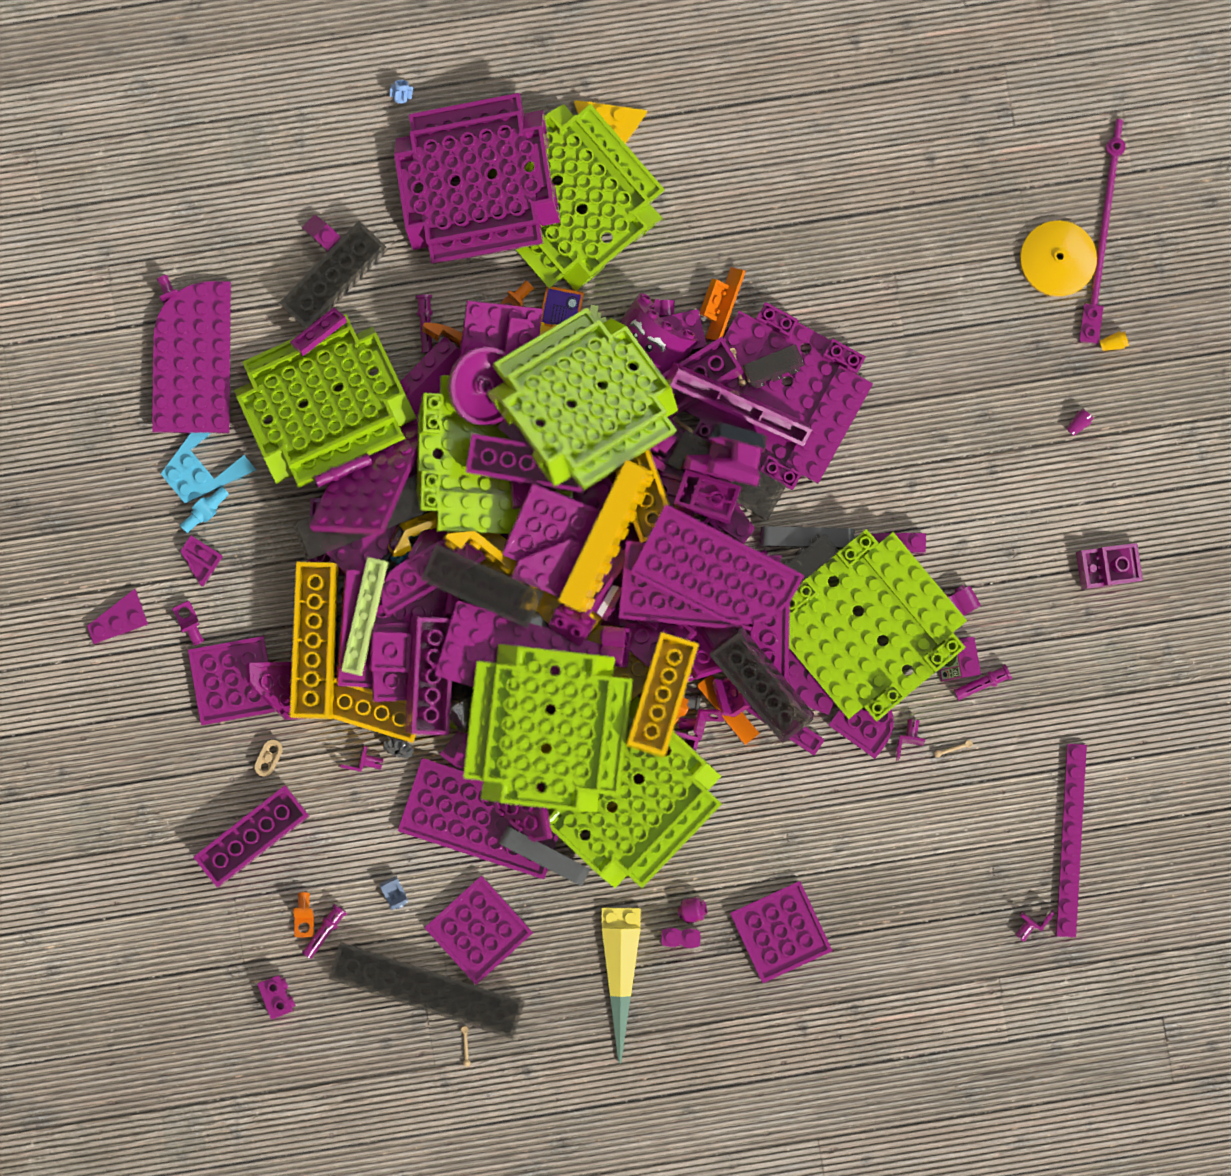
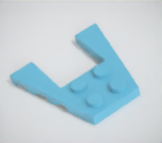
M190 433L161 475L182 501L187 504L215 489H219L221 486L223 487L249 473L255 472L256 468L243 455L214 479L191 451L212 433Z

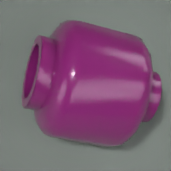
M699 897L683 899L680 907H678L679 918H683L687 924L703 921L708 913L705 901Z

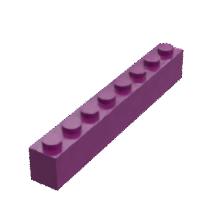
M675 362L666 377L669 386L803 447L812 432V428L807 422Z

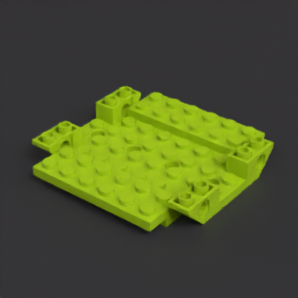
M563 104L545 115L549 142L547 154L551 180L554 176H560L563 179L561 185H555L561 223L541 225L544 244L515 250L548 289L564 277L567 283L575 291H578L605 268V265L632 242L635 243L663 219L650 203L660 196L665 189L591 104L575 116ZM528 162L525 165L526 172L534 170L533 162ZM491 169L488 172L489 179L496 178L497 170ZM579 205H586L588 211L585 214H579L577 212ZM603 234H611L613 237L612 241L604 243L601 239Z
M585 308L493 365L505 384L502 383L489 391L487 395L510 425L515 422L535 450L532 457L554 487L570 478L571 473L581 489L584 490L623 466L626 460H633L677 431L667 418L678 411L671 386H669L627 326L612 318L604 323L600 320L596 321L588 308ZM628 364H635L637 371H631L628 368ZM598 382H603V383H605L606 386H607V389H605V390L599 389L598 386H597V383H598ZM573 401L576 408H568L566 402ZM542 420L545 427H537L535 421Z
M345 314L347 322L304 356L292 347L290 341L293 339H290L242 362L251 383L234 391L276 484L294 476L300 488L315 481L314 475L329 470L331 466H339L365 453L371 455L405 439L400 426L417 418L373 326L355 334ZM372 369L379 370L376 375H369V372ZM336 386H343V389L340 392L334 391V388ZM301 402H308L305 408H299ZM273 418L272 423L264 424L265 419Z
M440 376V394L423 393L419 411L417 496L420 510L437 512L436 531H476L477 533L510 534L520 509H512L511 480L466 473L465 471L472 434L506 440L511 439L498 428L502 421L492 425H479L463 419L455 411L449 398V376ZM436 448L442 452L440 459L433 457V450ZM550 487L552 491L573 498V490Z
M866 529L811 576L800 583L790 601L789 648L848 719L864 707L877 722L919 685L966 648L953 632L967 622V620L894 532L878 543ZM836 576L839 579L838 586L831 587L828 584L829 577ZM855 606L863 608L864 613L862 616L857 617L853 614ZM880 635H885L888 638L886 646L878 644L877 639ZM904 665H910L913 668V673L910 676H905L902 673Z
M499 644L497 664L477 661L464 778L483 780L481 799L562 810L597 812L599 794L619 796L633 679L613 677L615 657ZM552 665H558L561 668L558 676L550 674L549 669ZM554 704L556 706L555 714H546V705ZM543 743H549L552 746L550 753L544 754L541 752L540 747ZM539 782L547 784V790L543 793L536 790V785Z
M638 696L629 706L619 796L599 794L597 812L547 808L551 830L614 888L626 876H629L643 888L722 805L708 791L722 776L674 731H672L668 744L671 748V754L663 758L626 746L640 701ZM641 773L644 775L645 780L642 784L634 782L633 777L635 774ZM542 782L543 790L545 792L547 790V784L545 782ZM614 801L617 803L618 809L616 812L612 813L607 810L608 802ZM584 829L589 830L591 833V838L587 841L582 840L580 837V832Z

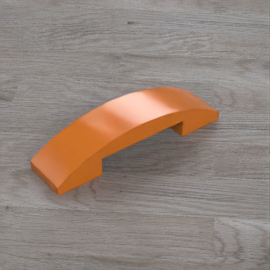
M437 323L423 324L422 332L438 341L443 335L461 347L462 333L460 331Z

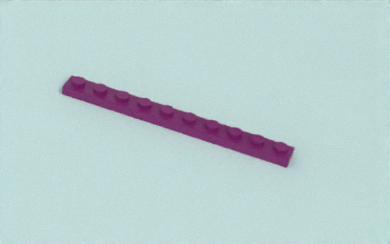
M1067 744L1056 927V936L1075 938L1077 932L1087 745Z

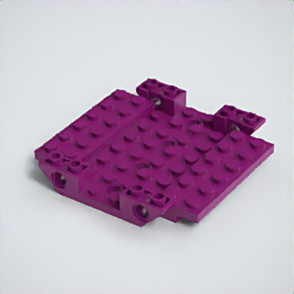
M515 93L409 114L410 136L396 138L394 157L405 229L413 250L429 248L431 264H438L544 244L541 225L561 223L556 188L551 180L547 148H549L544 110L523 113L521 94ZM528 162L534 163V170L531 172H526L525 165ZM491 169L497 170V176L494 179H489L488 172ZM459 176L460 184L452 186V178ZM418 183H422L424 186L421 193H416L414 190L415 185Z
M765 302L756 319L739 311L724 337V341L729 349H736L737 361L744 372L741 375L746 381L745 386L741 387L738 384L739 378L737 377L725 384V386L807 422L812 428V432L804 447L702 400L684 411L700 420L692 436L709 448L711 442L706 439L711 432L712 426L718 423L766 435L765 452L760 453L759 475L793 491L801 475L819 484L873 383L857 375L866 356L835 339L830 340L798 323V319ZM802 344H809L811 351L807 354L802 353L800 350ZM784 377H790L793 380V384L790 387H785L782 384Z

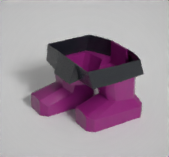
M718 423L712 426L711 432L706 439L711 442L709 453L685 456L682 469L728 482L737 481L758 486L760 479L758 465L760 453L765 451V435L728 424Z

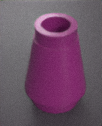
M1082 408L1080 411H1077L1066 429L1075 436L1089 426L1094 418Z

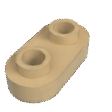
M269 740L265 743L255 763V771L260 776L266 777L273 773L283 753V746L279 741ZM272 746H276V753L270 752ZM264 763L268 764L266 771H263L261 768Z

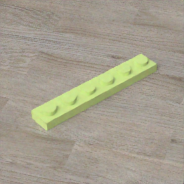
M367 558L342 666V671L362 676L388 565L386 561Z

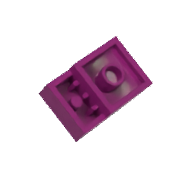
M1137 543L1076 552L1081 590L1143 581Z

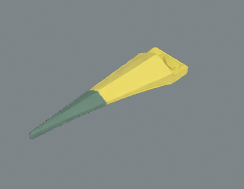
M602 907V934L619 1064L622 1062L640 935L641 908Z

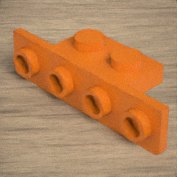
M731 267L725 283L718 279H711L699 312L700 315L712 320L706 339L715 341L723 337L746 272L745 270Z

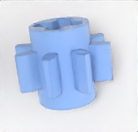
M397 80L395 85L391 84L390 97H394L395 102L406 103L408 99H412L413 86H409L408 81Z

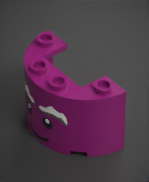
M639 293L620 320V323L627 326L654 365L663 374L671 369L674 362L679 364L684 361L699 340L689 329L683 328L676 331L670 322L661 319L658 313L651 309L655 305L651 298L644 293Z

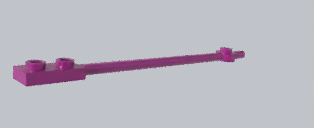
M1116 119L1113 138L1106 144V152L1111 157L1098 243L1097 263L1094 272L1090 304H1084L1079 342L1096 345L1099 344L1104 306L1098 305L1117 162L1118 157L1124 153L1126 148L1125 142L1121 139L1123 119ZM1113 144H1118L1119 149H1114Z

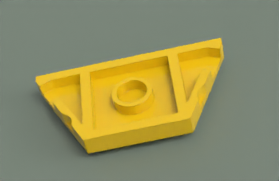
M578 100L574 102L578 114L591 104L625 144L647 115V110Z

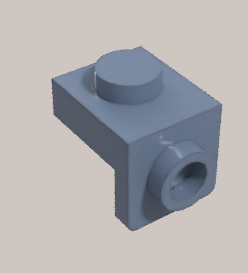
M397 876L379 884L391 910L400 909L409 902Z

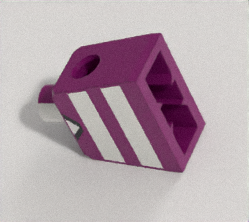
M612 584L593 611L605 621L611 623L620 607L622 587Z

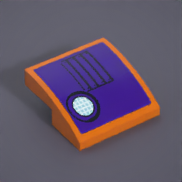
M546 286L541 322L545 323L544 326L552 327V324L559 325L579 313L582 307L584 292L554 286L548 289Z

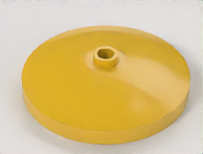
M1060 220L1046 222L1036 227L1025 239L1020 253V266L1025 279L1040 293L1053 297H1064L1081 290L1093 276L1097 263L1096 249L1090 236L1076 224ZM1056 255H1062V260L1057 259Z

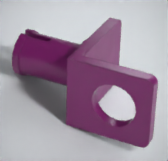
M163 275L156 279L163 293L159 297L165 305L171 297L178 295L179 292L177 289L173 290L168 275Z
M190 601L173 607L172 610L180 624L181 632L187 631L193 646L202 643L204 639L197 627L199 619ZM185 607L190 610V615L187 618H182L179 615L181 608Z
M699 709L695 719L681 717L679 719V729L693 730L695 736L702 740L706 721L724 722L723 715L720 710ZM708 714H714V715H716L717 717H712V716H709Z
M913 719L907 720L906 736L900 735L898 738L896 761L900 759L902 743L921 746L925 744L926 739L917 737L919 720L915 719L914 725Z
M362 746L357 768L339 764L338 767L362 772L364 766L381 770L382 765L375 764V762L383 763V758L367 755V746Z
M1051 910L1041 924L1021 911L1020 916L1025 922L1015 935L1025 942L1034 928L1040 931L1044 929L1055 914L1054 911Z

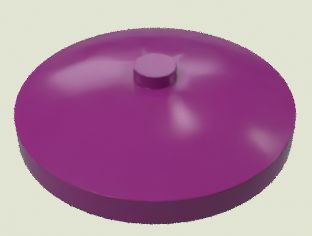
M478 347L464 353L454 364L449 375L448 394L453 408L466 421L479 425H492L505 419L487 395L489 391L502 383L505 384L493 367L495 362L508 355L505 352L491 347Z

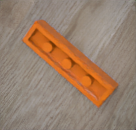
M709 675L696 687L714 709L719 710L712 683L715 678ZM743 712L735 717L722 716L744 745L760 734Z

